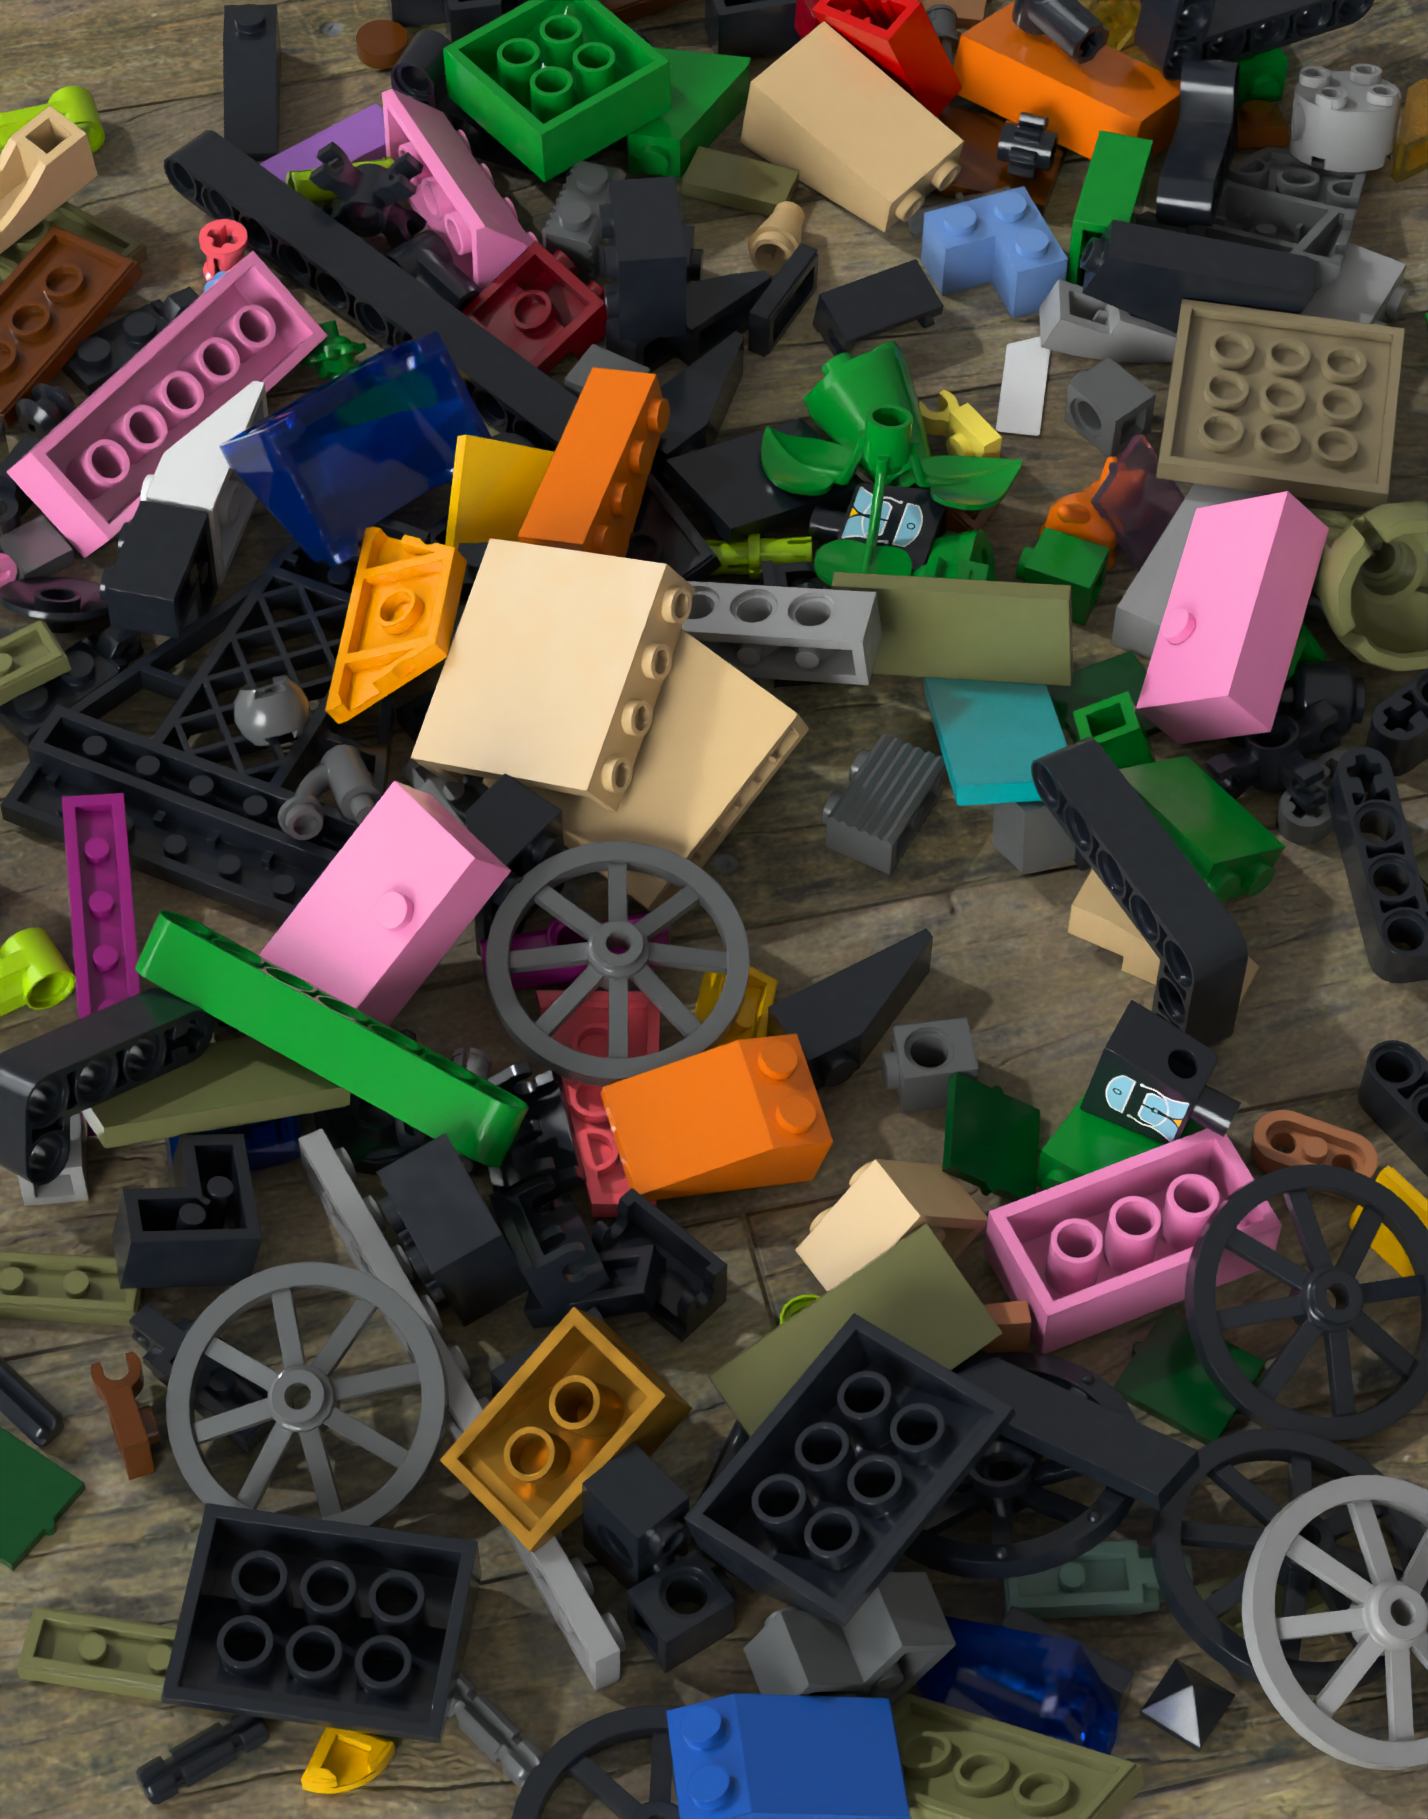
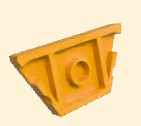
M366 528L325 711L338 724L347 722L448 657L467 566V560L455 547L440 543L425 544L420 538L404 535L401 540L388 537L381 528Z

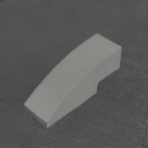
M1058 279L1039 307L1041 348L1098 360H1105L1110 357L1116 362H1173L1177 333L1083 294L1082 286Z

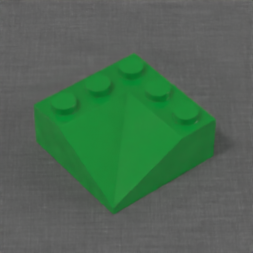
M529 0L443 48L448 97L544 182L551 180L575 166L578 162L589 158L672 110L670 61L598 0Z

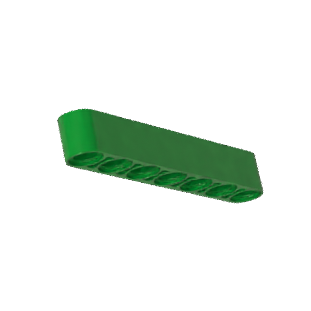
M162 910L159 912L135 966V971L141 976L426 1135L436 1139L446 1133L455 1151L492 1167H501L529 1109L528 1105L520 1098L203 924L172 911Z

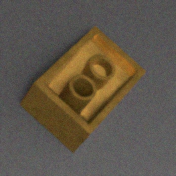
M573 1307L442 1456L440 1461L530 1552L535 1553L583 1513L582 1483L633 1442L651 1457L693 1408L604 1321Z

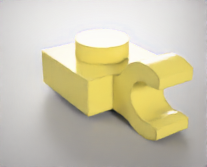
M942 390L938 394L937 408L940 412L930 411L926 405L919 402L926 433L945 436L947 438L946 450L949 455L1000 458L1002 437L969 403L959 406L956 397L946 390Z

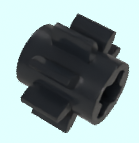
M1021 112L1019 123L1006 120L998 144L997 160L1009 163L1007 174L1035 180L1037 169L1051 171L1057 153L1059 132L1047 129L1049 118Z

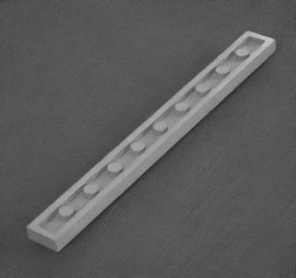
M322 1128L300 1137L299 1147L302 1172L357 1270L380 1280L395 1290L413 1307L432 1333L443 1359L448 1382L449 1408L446 1428L454 1442H456L490 1401L486 1397L479 1400L476 1399L468 1385L472 1381V1376L464 1355L458 1346L454 1345L447 1348L439 1334V1331L443 1329L442 1322L433 1301L427 1294L418 1297L410 1283L414 1276L408 1258L400 1245L397 1244L392 1247L388 1245L382 1234L385 1231L382 1214L371 1195L362 1198L354 1183L357 1182V1174L346 1150L343 1147L334 1150ZM382 1312L409 1362H416L412 1350L400 1329ZM501 1523L595 1692L620 1681V1653L626 1650L624 1637L617 1622L609 1612L600 1616L590 1596L594 1595V1588L585 1566L578 1557L568 1560L559 1544V1541L563 1540L562 1531L533 1553Z

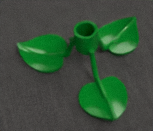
M891 404L877 405L868 410L865 430L859 431L858 443L853 452L833 442L788 435L770 426L765 428L761 446V461L767 477L774 485L790 493L818 496L829 492L834 483L847 485L856 474L857 466L862 457L867 462L868 468L876 473L866 544L848 539L835 540L822 545L816 552L814 560L815 572L829 586L832 584L834 572L911 576L912 562L906 551L898 547L877 546L886 476L899 473L902 466L908 460L910 461L916 484L923 488L931 487L930 495L934 501L941 505L961 510H983L997 505L1006 497L1021 471L1022 459L940 455L920 460L918 454L919 439L911 437L912 414L903 407Z

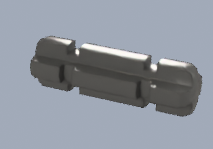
M460 1671L448 1716L450 1718L456 1717L459 1720L457 1725L494 1763L501 1761V1764L504 1766L502 1771L517 1786L523 1787L533 1768L542 1762L544 1753L529 1738L522 1740L519 1736L522 1731L485 1694L478 1695L475 1691L477 1686Z

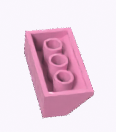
M393 89L382 92L386 157L392 158L395 162L399 157L409 152L424 165L422 173L410 180L417 188L415 194L406 200L415 212L427 220L426 230L434 231L444 240L452 255L453 263L484 290L535 240L538 242L537 238L531 231L527 233L518 222L517 213L511 200L508 197L502 198L495 189L489 168L484 163L478 164L472 155L469 141L462 130L456 131L442 111Z

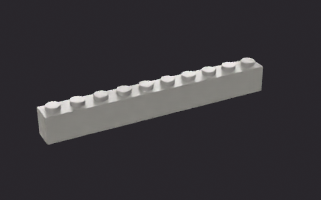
M1349 242L1340 275L1315 291L1313 298L1300 315L1388 326L1386 324L1388 318L1398 319L1408 297L1409 289L1402 287L1406 264ZM1194 483L1118 604L1111 645L1126 651L1132 650L1135 655L1151 660L1196 508L1269 494Z

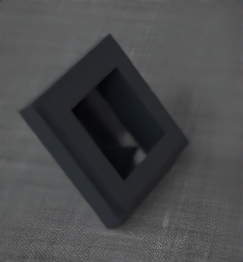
M1175 1659L1141 1709L1140 1716L1199 1752L1233 1702L1235 1694L1178 1659Z

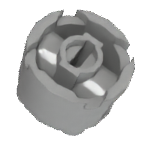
M1356 64L1350 68V71H1330L1318 66L1302 68L1299 81L1295 85L1288 143L1290 154L1300 162L1308 165L1312 164V156L1325 159L1324 169L1336 172H1363L1383 167L1385 157L1390 159V161L1394 157L1402 99L1399 88L1389 81L1382 79V69L1375 65Z

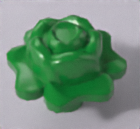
M335 320L318 324L328 336L300 361L301 365L314 366L318 376L322 379L345 375L356 366V355L362 353L367 348L365 342H351L349 338L339 336Z

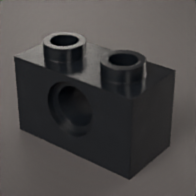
M633 1442L582 1483L584 1547L629 1590L688 1554L689 1527L683 1517L689 1511L690 1496Z

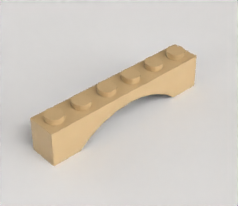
M52 106L47 107L13 134L0 155V254L98 176L87 133Z

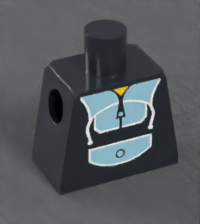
M862 483L856 486L847 512L816 505L811 516L808 536H812V540L824 543L848 539L866 544L874 484ZM885 485L877 546L898 547L906 551L912 562L913 573L920 566L927 565L934 539L945 535L948 507L934 501L929 489Z
M1131 1000L1103 1050L1079 1109L1167 1144L1180 1139L1189 1120L1224 1137L1241 1102L1207 1085L1219 1060L1215 1051L1141 1004Z

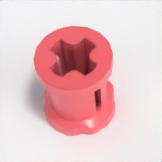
M220 219L206 224L201 229L198 236L200 249L207 257L203 267L205 280L207 282L212 280L213 276L218 273L217 268L220 269V272L228 271L244 258V251L248 245L247 230L242 224L235 220ZM231 235L233 236V244L231 243Z

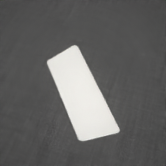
M1040 336L1010 343L1006 347L996 431L1030 436L1040 435L1050 350L1041 348Z

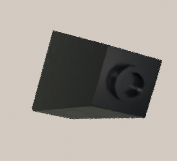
M1112 220L1101 237H1092L1083 251L1080 260V267L1085 269L1082 293L1177 333L1182 299L1301 314L1313 298L1316 260L1293 253Z

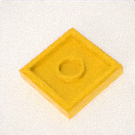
M471 435L457 436L445 545L455 547L458 550L459 543H489L490 538L519 542L517 536L555 452Z

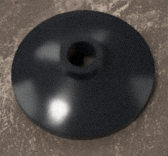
M32 577L9 582L0 588V604L23 617L34 620L43 619L52 633L71 632L74 630L75 622L91 620L109 613L107 601L100 598V584L87 580L67 577Z

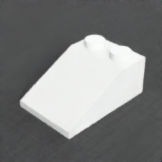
M252 381L166 450L161 457L155 474H148L142 485L140 501L208 513L218 584H223L273 461L265 383Z

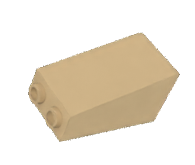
M825 21L751 81L740 142L746 148L770 163L799 170V181L884 233L899 220L903 222L909 221L913 214L922 207L926 196L936 188L939 191L945 190L956 179L961 170L958 162L964 141Z

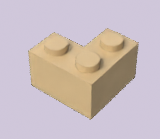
M874 1159V1161L863 1165L853 1174L849 1182L850 1188L833 1207L821 1212L810 1225V1234L795 1251L828 1292L926 1223L954 1262L987 1225L988 1217L954 1176L942 1171L943 1165Z

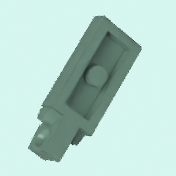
M1137 1540L1100 1542L1093 1549L1061 1566L1031 1575L1002 1579L1005 1616L1012 1606H1018L1039 1619L1143 1614V1612L1159 1610L1160 1602H1166L1155 1575L1151 1548L1138 1547ZM1183 1556L1187 1571L1193 1583L1191 1558L1190 1556Z

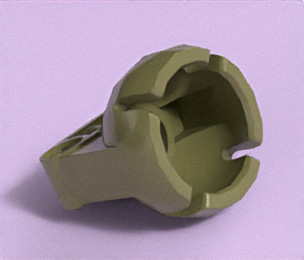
M1414 501L1381 504L1365 513L1308 509L1329 528L1312 590L1321 600L1323 613L1337 638L1364 663L1390 671L1428 669V503ZM1382 543L1380 551L1374 557L1368 559L1374 553L1372 550L1373 546Z

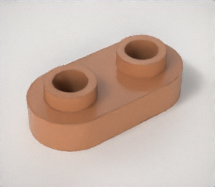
M1274 1110L1266 1113L1257 1121L1253 1131L1250 1146L1251 1155L1255 1163L1267 1173L1296 1165L1317 1164L1346 1168L1374 1180L1378 1166V1155L1371 1142L1360 1134L1291 1110ZM1283 1146L1288 1148L1291 1153L1286 1154L1273 1147ZM1325 1193V1194H1328V1195H1331V1196H1334V1197H1337V1198H1343V1197H1340V1196H1337V1195H1334V1194Z

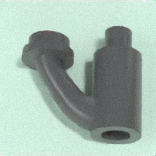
M343 744L329 749L322 757L320 766L310 771L302 780L294 797L287 800L281 806L278 813V822L286 834L297 840H307L316 836L321 831L324 809L318 799L324 792L329 790L332 791L342 814L346 818L355 820L360 825L381 799V794L360 752L355 747Z

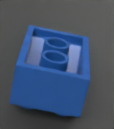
M734 1693L666 1711L680 1819H912L894 1713L889 1698Z

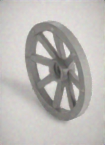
M1356 1475L1327 1482L1301 1494L1277 1513L1264 1529L1252 1552L1244 1578L1242 1593L1244 1637L1256 1676L1271 1703L1284 1720L1313 1746L1348 1764L1368 1769L1403 1770L1428 1764V1736L1423 1739L1414 1740L1410 1667L1411 1651L1428 1670V1633L1426 1632L1428 1626V1603H1425V1600L1420 1595L1428 1580V1490L1411 1482L1380 1475ZM1347 1505L1372 1584L1299 1535L1300 1531L1313 1518L1325 1510ZM1373 1505L1395 1509L1409 1515L1427 1527L1400 1581H1397ZM1285 1555L1352 1600L1350 1608L1348 1610L1275 1618L1276 1585ZM1391 1608L1397 1614L1398 1623L1392 1618ZM1351 1632L1358 1644L1312 1702L1292 1674L1280 1641ZM1379 1656H1385L1389 1741L1365 1737L1345 1728L1332 1719V1716Z

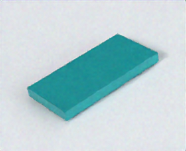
M924 677L925 698L956 804L959 806L1042 801L1033 783L1031 775L1032 761L1067 746L1047 686L1044 684Z

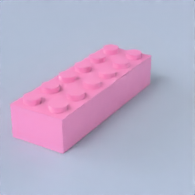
M252 251L220 277L7 471V474L76 550L86 558L114 537L121 530L125 522H130L134 518L140 503L144 479L148 474H155L161 457L166 450L252 381L264 382L267 393L328 335L258 255Z

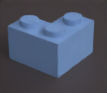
M1024 186L924 213L921 261L941 296L991 282L1012 319L1039 312V307L1058 279L1063 281L1066 279L1068 258Z

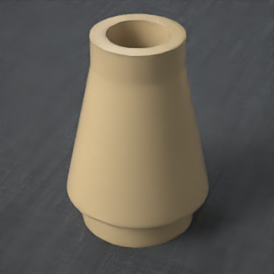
M789 201L779 203L773 213L751 235L748 249L751 261L759 271L765 270L770 275H777L801 243L805 214L799 205Z

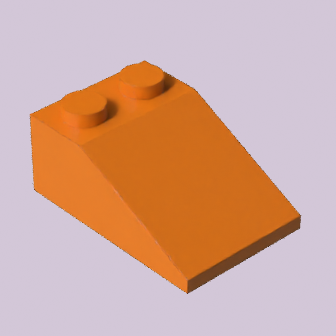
M797 1034L736 1040L604 1086L600 1093L629 1188L636 1190L648 1201L812 1181L833 1143Z

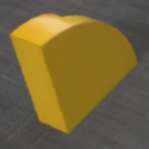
M326 1727L301 1778L302 1789L321 1794H335L347 1792L367 1784L378 1776L392 1760L395 1754L394 1742L370 1733Z

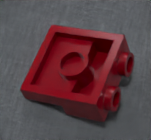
M536 240L461 311L546 375L569 353L579 361L592 344L596 345L606 335V321L610 319L606 316L604 289L594 280L586 286L577 278L580 274L577 266L561 250L558 249L555 253L551 254Z

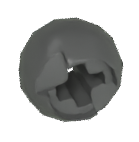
M288 676L273 677L274 684L251 690L250 684H247L240 689L234 701V721L242 735L256 746L271 745L270 738L290 732L296 738L303 734L310 720L309 700L302 687Z

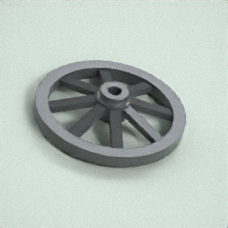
M604 841L584 844L560 852L535 866L523 876L524 879L520 883H516L505 900L501 903L492 922L487 941L486 973L490 999L502 1026L512 1040L533 1060L548 1070H553L558 1075L588 1085L599 1087L610 1085L716 1048L729 1033L740 1014L748 985L750 961L744 925L736 907L723 888L699 866L676 853L653 845L629 841ZM608 870V922L602 925L553 888L584 874ZM627 871L656 876L682 889L637 923L627 922ZM535 903L588 941L585 943L510 951L518 926ZM700 904L718 929L725 952L650 943L648 941ZM614 947H622L627 952L618 955L613 954L609 950ZM587 965V968L535 1023L529 1018L519 1003L509 975L511 973ZM649 965L726 974L721 995L714 1009L703 1023L690 1012L650 969ZM599 986L609 990V1058L575 1051L551 1038ZM637 986L685 1038L662 1051L628 1058V990Z
M300 1262L275 1266L255 1273L224 1291L202 1312L186 1334L176 1355L168 1382L166 1421L169 1440L181 1473L191 1489L205 1505L210 1503L257 1510L295 1434L299 1435L322 1518L318 1519L376 1527L394 1515L410 1500L428 1476L437 1459L447 1426L449 1408L448 1382L443 1359L432 1333L413 1307L395 1290L362 1271L343 1265L324 1262ZM324 1289L358 1297L311 1365H306L293 1291ZM269 1298H272L284 1370L280 1373L275 1372L219 1339L221 1334L239 1316ZM377 1309L385 1313L400 1329L416 1361L339 1379H330L334 1370ZM207 1357L268 1391V1398L195 1422L194 1405L196 1389ZM421 1384L422 1402L420 1419L409 1451L340 1410V1401ZM302 1388L310 1389L311 1399L306 1407L294 1409L292 1406L294 1394ZM275 1420L276 1423L237 1498L233 1497L221 1485L209 1468L201 1451L200 1444ZM328 1428L333 1429L398 1468L390 1480L374 1495L346 1511H343L322 1432Z

